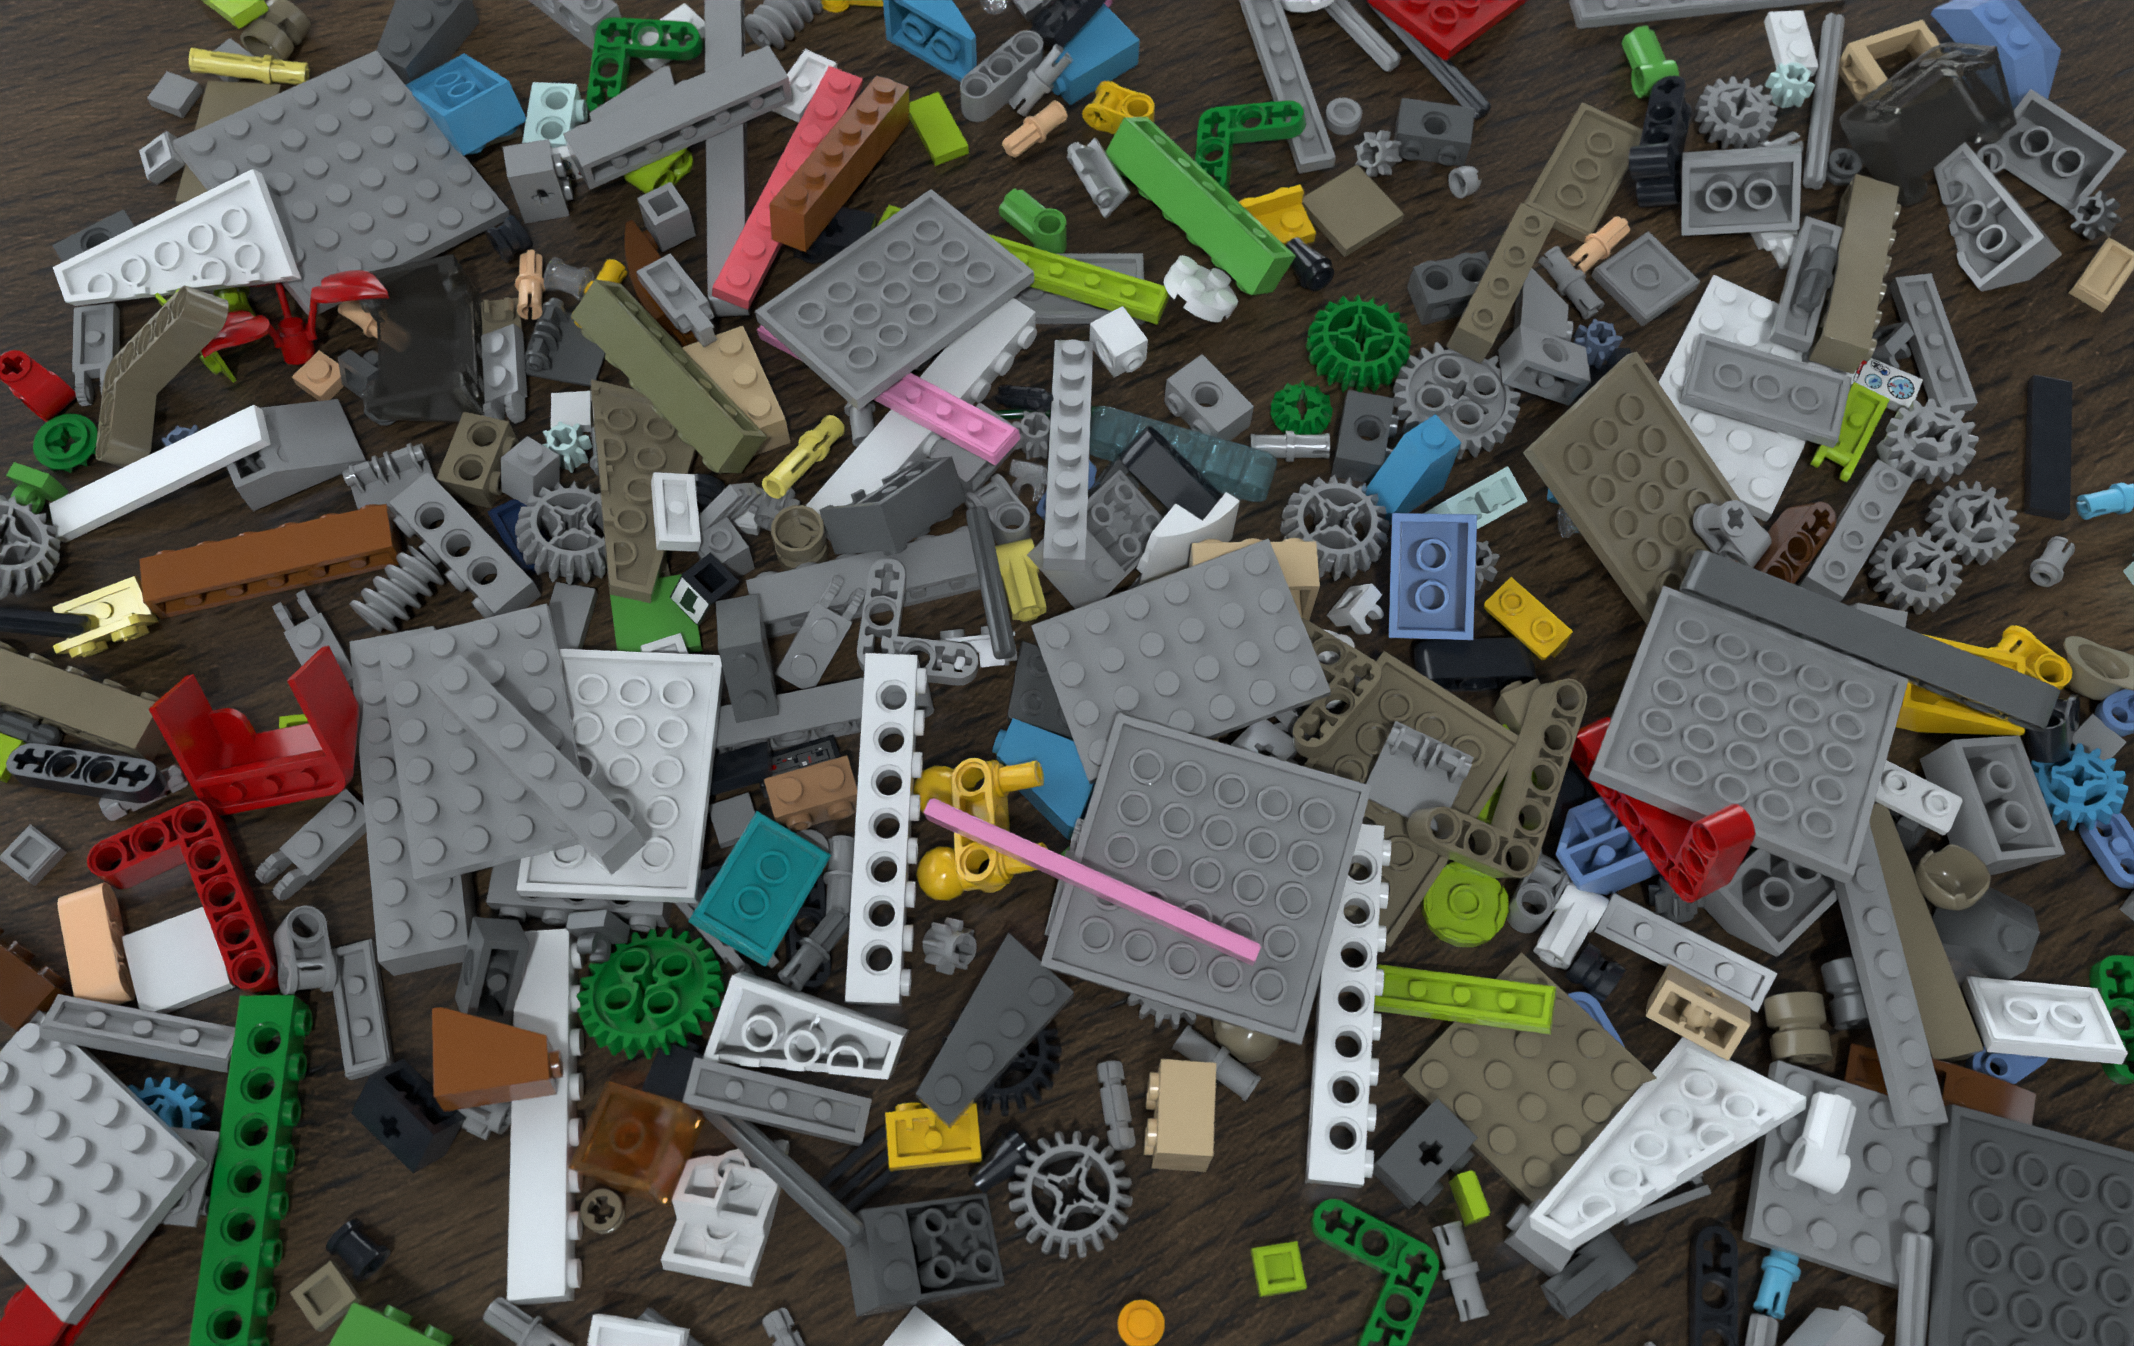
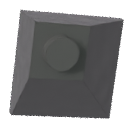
M1991 887L1970 908L1954 911L1940 909L1935 906L1931 914L1946 955L1992 979L2009 980L2027 969L2040 933L2034 908Z

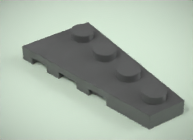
M1010 933L1007 934L916 1092L917 1098L948 1128L953 1126L1074 997V991L1048 968L1040 966L1041 962Z

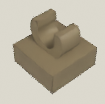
M505 297L502 300H483L481 302L483 335L515 324L522 329L523 338H525L524 318L520 317L517 313L518 298Z
M329 1261L290 1292L314 1329L320 1332L324 1331L348 1312L353 1302L359 1303L362 1300L338 1264L333 1261Z

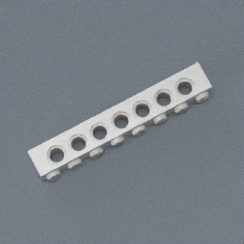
M865 654L845 1002L848 1004L902 1006V996H910L911 969H904L905 951L912 952L914 926L906 925L907 907L914 908L916 899V881H908L909 864H917L918 838H911V822L919 821L920 795H913L914 778L922 777L923 764L922 752H915L916 736L924 735L925 711L917 710L918 694H926L927 668H920L917 655ZM893 692H900L907 697L905 704L897 710H890L883 705L886 696ZM889 734H899L904 738L903 746L896 752H886L881 748L882 740ZM887 776L900 778L902 780L900 790L893 795H884L879 792V784L883 778ZM886 818H893L900 823L898 833L889 839L879 837L876 834L879 822ZM883 861H891L897 865L896 876L889 882L877 881L874 878L876 866ZM881 904H888L895 910L893 921L884 927L874 925L871 919L873 910ZM878 948L889 949L893 956L891 965L884 971H874L869 965L871 953Z
M1361 825L1351 863L1364 865L1369 872V877L1358 881L1352 879L1349 875L1347 876L1318 982L1305 1183L1360 1188L1364 1185V1177L1372 1178L1374 1151L1366 1149L1367 1131L1374 1132L1376 1124V1104L1369 1103V1086H1377L1379 1059L1371 1058L1372 1040L1379 1041L1381 1034V1014L1374 1013L1375 996H1382L1384 984V970L1376 969L1377 952H1384L1386 945V926L1379 925L1380 908L1387 909L1389 883L1381 882L1382 866H1389L1391 857V840H1384V826ZM1350 905L1359 906L1365 911L1367 920L1361 924H1353L1345 918L1343 909ZM1347 948L1357 949L1363 955L1364 964L1358 968L1348 967L1341 959V952ZM1343 992L1355 993L1361 1000V1009L1353 1013L1343 1010L1338 1003V995ZM1340 1036L1352 1037L1358 1044V1055L1351 1058L1340 1055L1336 1050L1335 1040ZM1340 1080L1350 1082L1356 1090L1355 1101L1351 1103L1339 1102L1333 1095V1084ZM1335 1126L1348 1128L1353 1135L1352 1147L1347 1150H1340L1333 1146L1329 1138L1331 1128Z

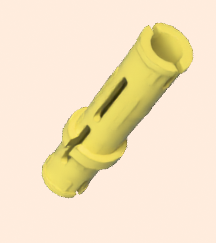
M191 48L189 52L190 71L194 73L255 79L263 81V84H274L275 82L299 85L309 80L308 63L283 61L275 59L273 55L266 54L264 57H253Z
M827 415L814 430L806 431L799 438V445L763 479L762 486L765 492L776 499L783 497L790 487L815 462L822 461L829 454L830 446L844 434L845 428L842 421L833 415Z

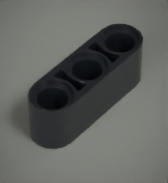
M1146 426L1119 454L1124 465L1169 510L1177 504L1203 521L1223 496L1160 432L1151 426Z
M1516 637L1431 640L1419 643L1413 648L1416 671L1449 692L1502 690L1516 681H1522L1523 684L1537 679L1533 652Z

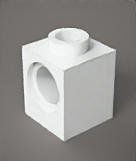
M1123 306L1090 323L1089 341H1093L1094 352L1113 377L1124 372H1133L1146 361L1148 339Z

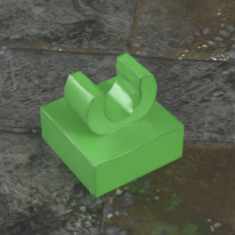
M16 462L12 464L6 475L17 485L11 497L15 495L17 504L23 507L32 503V513L35 515L42 511L45 499L54 502L68 493V490L50 474Z

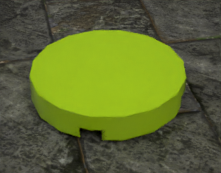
M1453 862L1445 865L1422 899V915L1428 928L1440 940L1456 947H1476L1489 942L1504 926L1509 912L1508 895L1504 886L1501 887L1494 877L1458 862Z

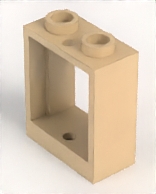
M1923 19L1848 43L1840 58L1838 72L1871 121L1945 97L1960 74L1955 63L1946 54L1937 41L1936 36L1930 31ZM1907 49L1925 76L1893 87L1874 59Z

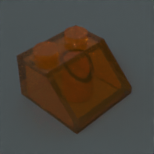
M606 1081L569 1165V1169L629 1196L670 1207L685 1165L691 1156L705 1120L686 1103Z

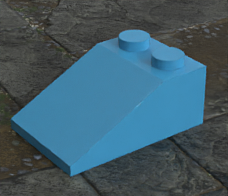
M883 0L886 38L888 41L960 82L966 74L977 66L976 35L952 0Z
M462 54L406 84L414 98L454 149L463 156L482 151L486 147V143L497 137L511 135L517 130V126L526 122V116L510 82L466 54Z

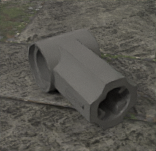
M1609 1229L1583 1245L1576 1252V1258L1569 1262L1561 1272L1555 1274L1540 1286L1550 1305L1566 1320L1576 1315L1604 1290L1608 1292L1639 1267Z

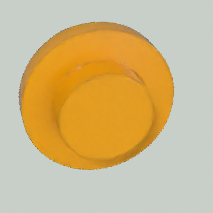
M1136 1300L1130 1302L1122 1309L1118 1318V1332L1128 1346H1154L1163 1335L1165 1327L1164 1317L1155 1304L1146 1300Z

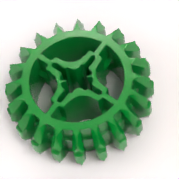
M1359 294L1354 297L1353 302H1350L1344 296L1339 299L1338 305L1329 301L1328 305L1325 306V310H1319L1315 315L1314 322L1309 326L1307 334L1309 338H1307L1306 349L1310 353V365L1317 366V377L1328 375V385L1331 386L1338 382L1341 384L1343 392L1349 386L1355 387L1357 392H1363L1364 387L1367 386L1373 393L1378 390L1380 384L1388 387L1392 383L1393 377L1398 378L1400 368L1407 364L1410 355L1408 352L1411 345V337L1407 335V323H1400V311L1389 313L1388 302L1378 306L1375 304L1374 296L1368 302L1362 301Z

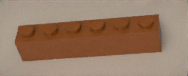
M876 76L769 203L772 240L804 252L808 250L908 125L909 86Z
M370 504L361 507L359 510L342 514H325L319 517V519L306 522L284 523L278 528L266 531L244 532L237 537L221 541H204L194 547L181 550H163L154 556L139 559L143 603L160 619L376 571L384 569L389 564L398 566L399 563L396 556L401 552L403 553L400 528L393 521L395 516L387 504Z

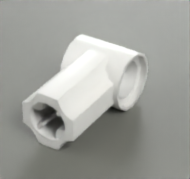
M1570 879L1566 889L1557 901L1553 910L1554 914L1544 928L1533 950L1540 957V960L1552 967L1567 970L1587 933L1593 931L1608 906L1609 899L1601 894L1578 890Z
M1823 1092L1813 1094L1803 1134L1793 1144L1787 1157L1786 1172L1788 1175L1830 1194H1836L1841 1190L1850 1172L1851 1162L1849 1156L1845 1155L1857 1109L1851 1104L1850 1100L1837 1094H1826Z

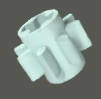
M1797 62L1786 65L1780 63L1776 71L1770 73L1765 83L1766 87L1772 89L1769 94L1773 97L1772 102L1782 108L1792 107L1794 104L1797 107H1801L1804 99L1809 98L1815 87V84L1808 82L1812 72Z
M560 421L558 425L549 431L544 430L543 434L548 443L543 444V446L559 454V467L567 469L572 473L582 463L589 462L584 450L591 449L592 444L589 436L583 435L580 424L577 423L572 427Z

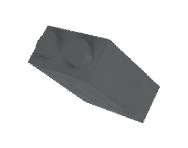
M758 594L716 601L718 651L736 723L778 715L774 665Z

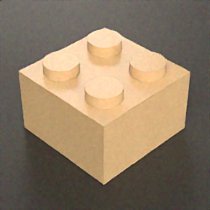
M1161 1059L1158 1072H1150L1149 1082L1147 1083L1146 1109L1154 1110V1119L1148 1118L1147 1127H1145L1144 1155H1152L1151 1168L1206 1172L1213 1158L1216 1063Z

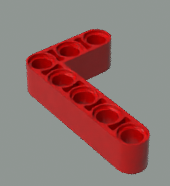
M1602 717L1578 730L1570 756L1587 779L1611 720L1609 717ZM1589 780L1675 893L1686 903H1693L1728 885L1755 839L1756 831L1752 818L1738 804H1730L1696 822H1692Z
M201 801L186 802L106 838L92 847L88 853L87 867L94 875L115 889L131 888L186 862L232 982L250 996L276 995L280 992L276 949L228 827L224 820L209 806ZM206 820V823L203 826V828L197 832H194V828L196 827V825L201 821ZM164 839L161 847L156 851H152L153 846L158 841ZM221 856L216 866L207 869L212 859ZM122 858L119 866L110 871L112 864ZM235 892L231 903L222 907L224 898L230 893ZM250 929L247 939L241 944L236 945L239 934ZM265 967L261 979L251 983L252 974L257 969Z

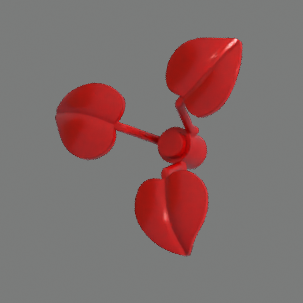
M349 270L331 274L321 280V286L311 289L310 312L307 325L303 323L301 318L292 317L283 284L277 282L274 284L285 318L278 323L279 328L277 331L263 315L254 317L251 312L243 310L228 312L222 330L201 350V353L206 358L220 349L248 343L269 334L273 339L275 348L281 347L284 361L287 364H305L316 354L312 340L317 339L315 325L318 303L327 304L375 298L389 299V295L380 281L367 271ZM272 283L260 284V285H251V286H249V287H261V286L270 285V284H272Z

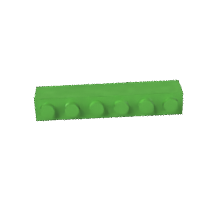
M1125 117L1106 150V154L1114 164L1117 172L1129 178L1138 187V192L1143 197L1153 201L1163 210L1162 214L1167 220L1177 224L1187 233L1186 237L1191 243L1207 252L1212 257L1211 261L1216 267L1228 272L1237 281L1236 285L1240 290L1249 295L1273 292L1296 255L1148 117Z

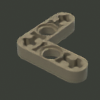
M1301 618L1317 657L1325 651H1333L1340 656L1339 661L1331 665H1325L1319 661L1325 678L1329 683L1331 695L1314 701L1293 726V745L1295 750L1304 757L1317 758L1323 756L1331 749L1379 693L1382 670L1380 665L1372 658L1310 621ZM1366 674L1370 675V681L1363 679L1355 687V675L1360 678ZM1342 700L1349 705V709L1343 714H1333L1326 709V706L1331 701ZM1320 728V740L1314 737L1309 741L1305 740V733L1313 735Z

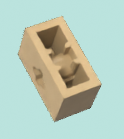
M1668 964L1647 1002L1646 1017L1727 1061L1731 1058L1751 1024L1749 1006L1671 964Z

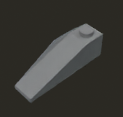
M1965 142L1934 167L1942 202L1947 208L1951 223L1949 224L1950 232L1955 238L1958 250L1956 255L1959 265L1980 291L2030 280L2062 255L2042 229Z

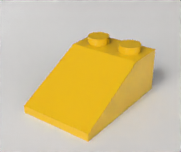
M1925 635L2025 674V657ZM1911 683L1907 684L1896 723L1897 728L1927 733L2021 736L2025 733V728Z

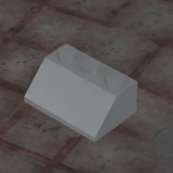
M2032 89L2029 90L1988 142V144L2000 146L2006 153L2007 160L2004 166L2006 170L2067 210L2076 208L2077 204L2081 201L2080 196L2089 197L2127 152L2118 144Z
M1800 145L1683 152L1682 236L1799 230L1802 161Z
M2020 735L1952 740L1920 759L1927 781L1961 797L1963 800L1950 831L1946 833L1950 844L1973 852L1985 863L1990 875L2043 862L2065 854Z
M1753 847L1745 855L1731 882L1705 896V907L1703 908L1727 933L1777 957L1838 899L1833 878Z

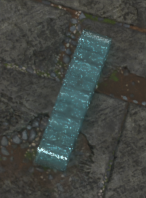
M1100 406L1094 409L1090 420L1089 454L1113 461L1119 457L1123 449L1146 426H1151L1160 432L1220 493L1225 494L1227 492L1234 497L1253 502H1261L1267 498L1277 467V460L1270 453L1112 407Z

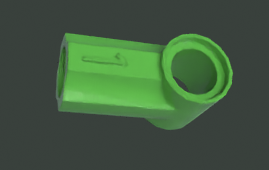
M1648 26L1637 27L1631 33L1624 36L1622 46L1633 70L1631 82L1636 97H1649L1654 84L1658 80L1667 76H1679L1677 64L1672 59H1665L1654 31L1649 30Z
M1014 188L1005 195L1003 203L999 206V215L1032 241L1034 248L1055 254H1063L1067 247L1066 219L1062 212L1051 208L1046 209L1022 189L1016 190Z

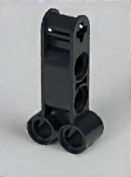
M1667 76L1654 84L1639 146H1632L1629 152V170L1632 180L1637 181L1636 192L1640 208L1679 205L1681 202L1682 183L1679 172L1692 109L1685 100L1686 83L1680 76Z

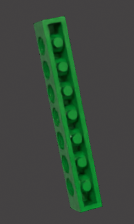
M295 995L240 996L189 1346H270L269 1339L266 1336L268 1317L272 1316L276 1306V1291L272 1287L274 1268L280 1265L283 1252L282 1241L278 1239L281 1220L285 1219L289 1207V1197L285 1191L287 1173L292 1171L295 1161V1150L291 1144L293 1126L298 1125L301 1116V1104L297 1098L299 1081L304 1079L307 1070V1060L303 1053L305 1036H309L313 1024L309 1005ZM281 1036L279 1047L274 1052L266 1054V1047L269 1041L274 1037ZM274 1080L273 1092L267 1098L260 1100L262 1087L267 1082ZM268 1125L266 1139L261 1144L254 1146L253 1139L255 1133L261 1127ZM261 1171V1184L255 1191L248 1193L247 1183L250 1177ZM254 1218L255 1230L248 1239L242 1241L240 1237L242 1226L248 1220ZM247 1266L249 1270L248 1280L241 1288L236 1290L234 1287V1277L241 1268ZM240 1315L242 1319L241 1330L234 1338L229 1339L227 1336L228 1324L235 1316Z

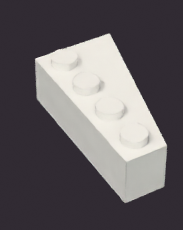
M741 971L731 977L703 1059L717 1063L740 1064V1066H765L802 1072L806 1070L828 1072L829 1074L889 1079L895 1072L909 1030Z

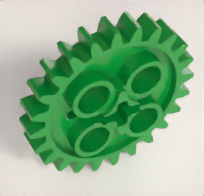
M668 928L662 937L657 936L655 929H650L647 938L642 940L637 932L632 933V943L628 945L625 943L616 944L617 951L611 953L607 962L602 964L590 963L588 965L593 977H584L580 980L584 991L576 995L581 1004L577 1011L588 1036L594 1037L599 1048L607 1045L613 1056L617 1055L624 1048L628 1059L631 1060L639 1049H643L646 1058L651 1059L654 1049L657 1047H661L663 1052L668 1055L671 1050L670 1043L677 1041L685 1047L687 1046V1039L685 1037L687 1033L691 1032L699 1036L702 1035L703 1032L699 1022L714 1021L710 1008L722 1005L718 993L725 991L721 979L723 973L712 948L706 949L701 938L692 942L688 931H684L676 939L672 928Z

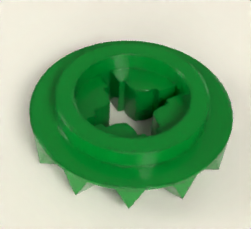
M1302 380L1296 385H1290L1287 382L1282 390L1276 391L1271 403L1270 413L1274 424L1283 433L1294 431V435H1319L1330 424L1333 408L1330 404V395H1324L1320 391L1319 385L1312 387L1306 385ZM1300 399L1305 402L1306 408H1309L1303 420H1301L1298 408H1295Z
M64 414L47 421L36 433L33 441L34 455L42 465L48 467L54 473L58 470H65L71 473L75 466H87V459L91 455H96L97 427L90 419L78 414ZM70 434L76 443L71 444L70 450L66 453L62 446L67 444Z

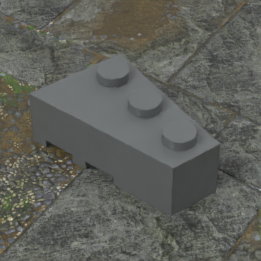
M395 0L376 51L405 85L445 64L480 23L472 0Z
M952 456L921 459L882 478L883 486L868 495L865 494L863 489L850 494L853 502L848 505H828L820 509L819 511L835 555L883 551L886 556L894 555L904 551L907 548L906 543L913 538L928 534L931 531L930 526L934 523L953 516V510L964 503L966 498Z

